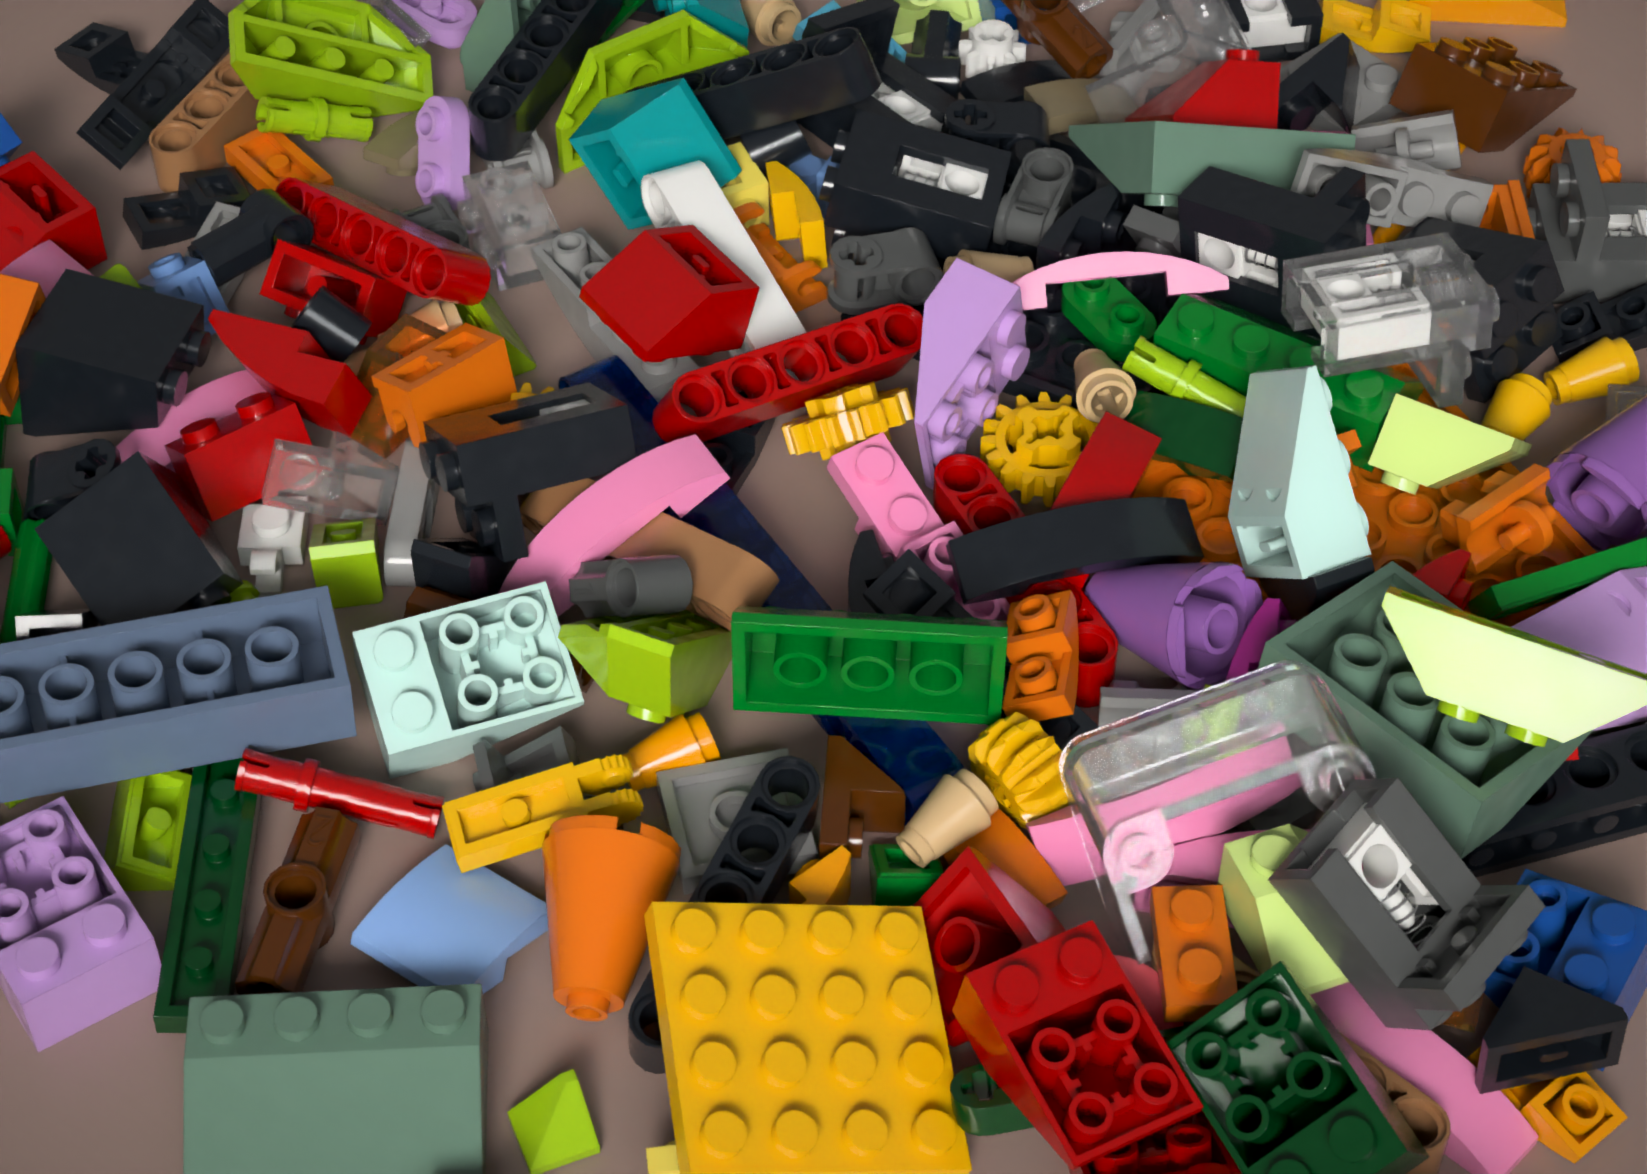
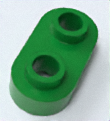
M1116 278L1063 283L1061 297L1063 314L1097 349L1105 352L1109 358L1125 362L1129 353L1135 349L1134 345L1141 335L1153 343L1154 332L1157 329L1154 315Z

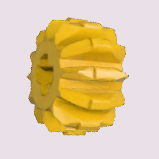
M1014 712L1005 719L1000 718L978 735L979 738L968 747L971 771L989 788L999 808L1014 823H1018L1024 829H1027L1026 823L1068 807L1079 796L1077 772L1069 765L1067 761L1068 754L1060 750L1055 743L1054 736H1049L1044 732L1038 721L1028 719L1027 716L1021 713Z

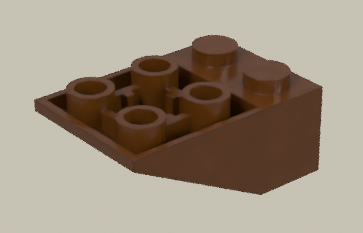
M1441 37L1439 42L1416 43L1389 104L1411 116L1453 109L1458 142L1478 153L1504 151L1572 98L1577 88L1561 81L1563 72L1554 66L1537 60H1533L1532 64H1529L1516 57L1518 49L1504 40L1488 37L1486 42H1482L1471 37H1465L1463 42H1457Z

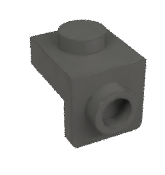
M1133 205L1123 226L1137 244L1136 252H1149L1181 258L1178 207H1165L1162 213L1158 214Z
M561 726L505 756L487 740L473 745L478 769L477 772L473 773V783L477 792L573 762L574 766L580 764L574 738Z

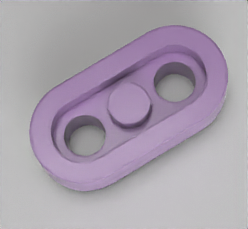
M386 0L387 13L392 21L436 45L449 49L461 47L477 16V8L469 0Z
M432 96L425 101L416 117L418 171L416 173L415 185L424 204L431 203V197L441 193L447 198L452 210H457L464 204L470 186L469 113L464 102L457 97Z

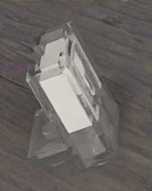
M1448 232L1283 261L1281 313L1293 331L1315 328L1321 336V345L1311 347V358L1323 377L1408 363L1439 408L1463 403L1464 379L1471 375L1472 370L1470 351L1491 348L1493 322L1499 319L1500 303L1495 288L1492 285H1487L1474 268L1471 257L1461 251Z

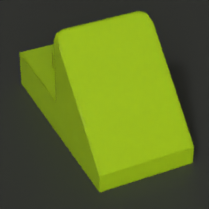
M376 517L313 525L309 543V554L316 587L328 585L333 609L378 604L383 601Z

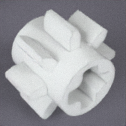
M985 20L978 23L975 27H970L968 40H959L958 57H961V64L966 65L965 77L971 78L997 67L1025 62L1026 44L1018 43V30H1013L1009 24L1000 20Z

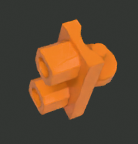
M1534 463L1516 476L1499 470L1484 481L1483 487L1480 490L1481 499L1470 505L1456 499L1441 509L1439 516L1442 538L1449 543L1459 546L1460 549L1472 553L1468 567L1469 572L1478 575L1516 548L1526 554L1537 555L1550 547L1554 534L1551 524L1555 522L1557 515L1555 510L1549 505L1546 496V484L1550 479L1549 468Z

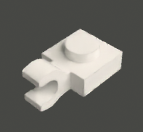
M306 503L249 504L243 507L237 550L240 565L250 566V574L256 575L255 587L260 593L258 597L282 594L284 565L304 564L309 525Z

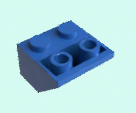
M1525 868L1516 885H1529L1546 907L1527 929L1528 936L1525 942L1516 951L1505 956L1485 981L1486 988L1484 993L1500 1009L1525 966L1623 1007L1629 1018V1023L1647 988V910Z

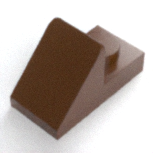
M828 735L819 859H823L841 845L851 853V859H862L863 832L901 833L905 829L906 795L896 782L842 736Z

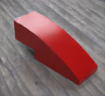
M216 309L212 310L208 320L221 341L266 392L295 402L301 417L317 426L351 437L373 396L346 363L331 360L309 331Z
M1106 411L1050 510L1091 502L1132 498L1143 480L1162 438ZM1090 574L1062 579L1082 589Z

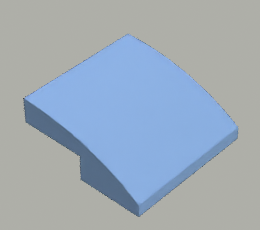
M445 844L415 866L380 899L353 931L350 944L417 986L481 984L484 994L503 981L507 958L548 931L547 908L544 901L484 866L461 873L453 848Z

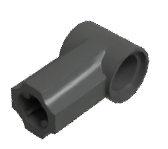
M675 554L581 562L578 573L569 579L570 601L582 609L585 617L591 618L613 616L627 618L679 613L684 611L690 603L693 591L692 575L687 562L681 556Z

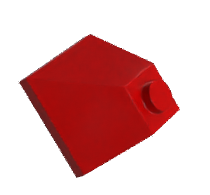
M1225 50V60L1201 63L1127 116L1125 122L1166 121L1277 129L1281 63L1259 61L1260 51Z
M970 846L966 847L914 905L922 907L948 1045L956 1047L969 1041L952 1012L966 973L1066 931L1048 907L980 851Z

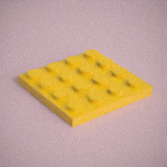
M651 902L644 914L680 1174H969L972 1171L965 1131L958 1125L952 1110L950 1083L954 1078L921 906Z

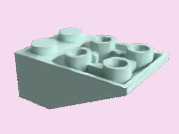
M1316 365L1257 371L1249 376L1228 511V519L1246 577L1306 579L1311 575L1371 555L1366 537L1369 532L1368 519L1364 509L1355 499L1348 476L1351 469L1350 457L1344 444L1337 438L1330 414L1332 409L1331 392L1325 380L1319 376Z
M546 581L352 632L354 661L389 779L455 762L473 754V745L483 740H487L493 745L584 705V699L568 649L558 638L561 627Z

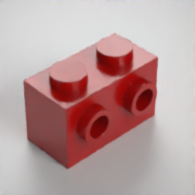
M278 239L259 295L286 305L284 314L296 319L313 295L324 285L372 321L370 328L359 342V344L365 345L368 336L378 338V334L387 331L388 328L396 324L407 290L339 256L314 246Z
M270 392L257 393L239 401L235 405L237 412L218 421L215 418L195 421L180 430L181 438L164 445L175 472L180 475L206 519L211 522L216 521L322 470L295 402L275 394L271 395Z

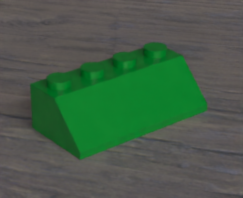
M1182 293L1154 332L1153 344L1186 363H1189L1191 359L1202 364L1200 371L1244 396H1247L1251 373L1316 365L1319 376L1325 380L1331 392L1332 409L1330 414L1336 434L1338 435L1353 429L1356 430L1362 447L1350 454L1353 465L1370 472L1375 467L1369 465L1368 462L1395 394L1397 393L1417 401L1424 390L1425 382L1356 354L1335 358L1324 341L1208 295Z
M738 606L732 612L733 710L991 725L1001 718L1008 638L1006 621L914 616L911 614L859 613L843 610L788 609L774 606Z

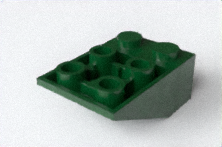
M1283 961L1275 964L1166 1043L1203 1104L1202 1111L1242 1174H1406L1430 1157L1388 1093Z

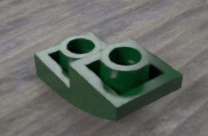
M1138 390L1126 421L1162 438L1152 460L1174 463L1188 475L1233 482L1243 421L1242 417L1199 403Z

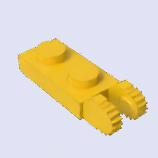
M613 754L612 756L606 755L603 759L597 758L575 766L573 762L445 802L442 808L456 862L461 873L542 848L545 833L549 835L551 824L559 819L576 815H608L619 817L618 826H621L622 823L628 824L629 821L636 820L635 818L641 816L640 813L644 811L641 795L638 794L637 790L633 791L632 788L629 790L625 788L618 790L619 787L625 786L627 782H630V778L633 777L630 760H628L627 756L622 757V754ZM611 789H617L614 793H610ZM583 793L593 794V795H598V796H595V797H592V798H589V799H586V800H585V799H584V796H583Z

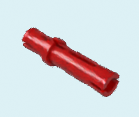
M247 747L243 752L242 759L244 761L240 760L234 790L260 794L294 803L293 810L304 813L308 812L309 807L315 809L316 806L339 810L342 815L409 831L427 836L430 839L435 837L445 799L443 796L420 793L320 767L321 761L306 758L305 762L302 763L254 751Z

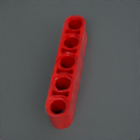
M292 177L282 180L275 191L307 216L313 224L314 235L311 243L421 298L474 306L479 304L486 296L490 286L491 274L488 262L482 255L343 188Z
M902 303L891 304L687 372L678 377L655 407L652 418L655 431L667 443L694 434L704 442L805 407L806 400L830 393L838 388L857 383L859 385L873 381L877 382L892 377L900 372L920 351L923 316L909 305ZM888 337H890L891 339H893L894 342H895L897 345H895L894 343H892V342L888 339ZM836 352L843 355L848 362H845L843 359H841ZM785 369H789L790 371L795 373L799 380H796L793 377H791ZM733 386H737L740 389H742L747 394L748 398H745L738 394ZM680 403L686 404L689 407H691L696 413L697 417L687 413L682 408Z
M954 454L940 460L935 467L933 508L944 525L955 521L963 535L992 525L1025 516L988 465L980 458L970 454ZM1063 579L1031 584L1024 594L1005 597L1010 604L1035 594L1049 595L1072 590L1076 599L1079 636L1078 685L1075 704L1083 708L1099 706L1100 687H1109L1110 683L1115 680L1118 640L1115 633L1081 588Z

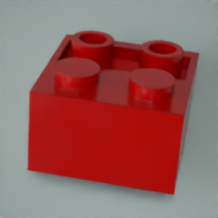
M694 225L644 230L582 286L579 297L599 316L605 325L609 326L637 357L643 362L656 363L670 358L692 355L708 356L714 352L741 349L760 287Z

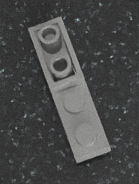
M1313 148L1304 149L1290 191L1314 198L1343 167H1348L1364 172L1366 176V199L1370 202V213L1366 224L1390 228L1393 223L1415 228L1427 217L1479 227L1494 185L1480 177L1436 169L1424 161L1357 150Z
M583 227L559 234L555 238L531 248L532 257L544 281L575 333L597 364L623 395L634 391L649 409L657 406L678 377L700 368L690 356L670 358L656 363L643 362L579 297L582 286L612 260Z

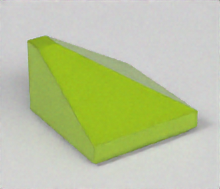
M574 1069L559 1074L507 1112L509 1122L530 1174H540L601 1152Z

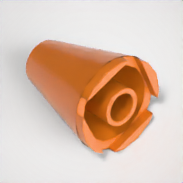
M576 815L555 821L550 826L549 835L545 833L542 844L553 997L558 1003L566 1007L565 1012L573 1018L583 1021H603L608 1018V1013L619 1011L624 1007L648 947L644 914L652 901L666 902L679 871L681 847L675 839L660 829L642 822L640 833L635 834L617 830L619 817Z

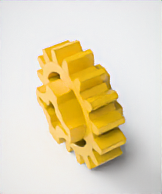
M874 381L859 385L857 383L806 400L805 405L808 414L795 417L792 421L783 423L781 430L789 455H801L810 451L812 453L820 451L822 461L880 433H884L889 442H891L892 438L889 428L903 425L906 421L914 419L915 411L908 387L901 389L897 387L885 392L884 390L877 392Z
M1040 392L1038 402L1030 403L1023 395L1016 396L1015 409L999 404L996 407L995 419H985L983 436L980 438V459L988 465L997 479L1000 478V483L1008 493L1015 489L1021 491L1022 504L1027 505L1034 496H1040L1043 498L1046 507H1052L1055 497L1058 496L1082 453L1080 451L1081 445L1083 448L1086 446L1098 423L1085 418L1079 409L1071 407V395L1066 394L1060 399L1059 403L1050 402L1047 392ZM1008 444L1013 447L1012 454L1007 447Z

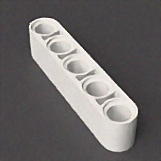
M697 160L643 176L641 180V196L646 212L655 228L694 225L760 287L742 348L728 350L731 358L807 333L704 162ZM785 369L791 377H793L796 380H799L795 373H793L789 369Z

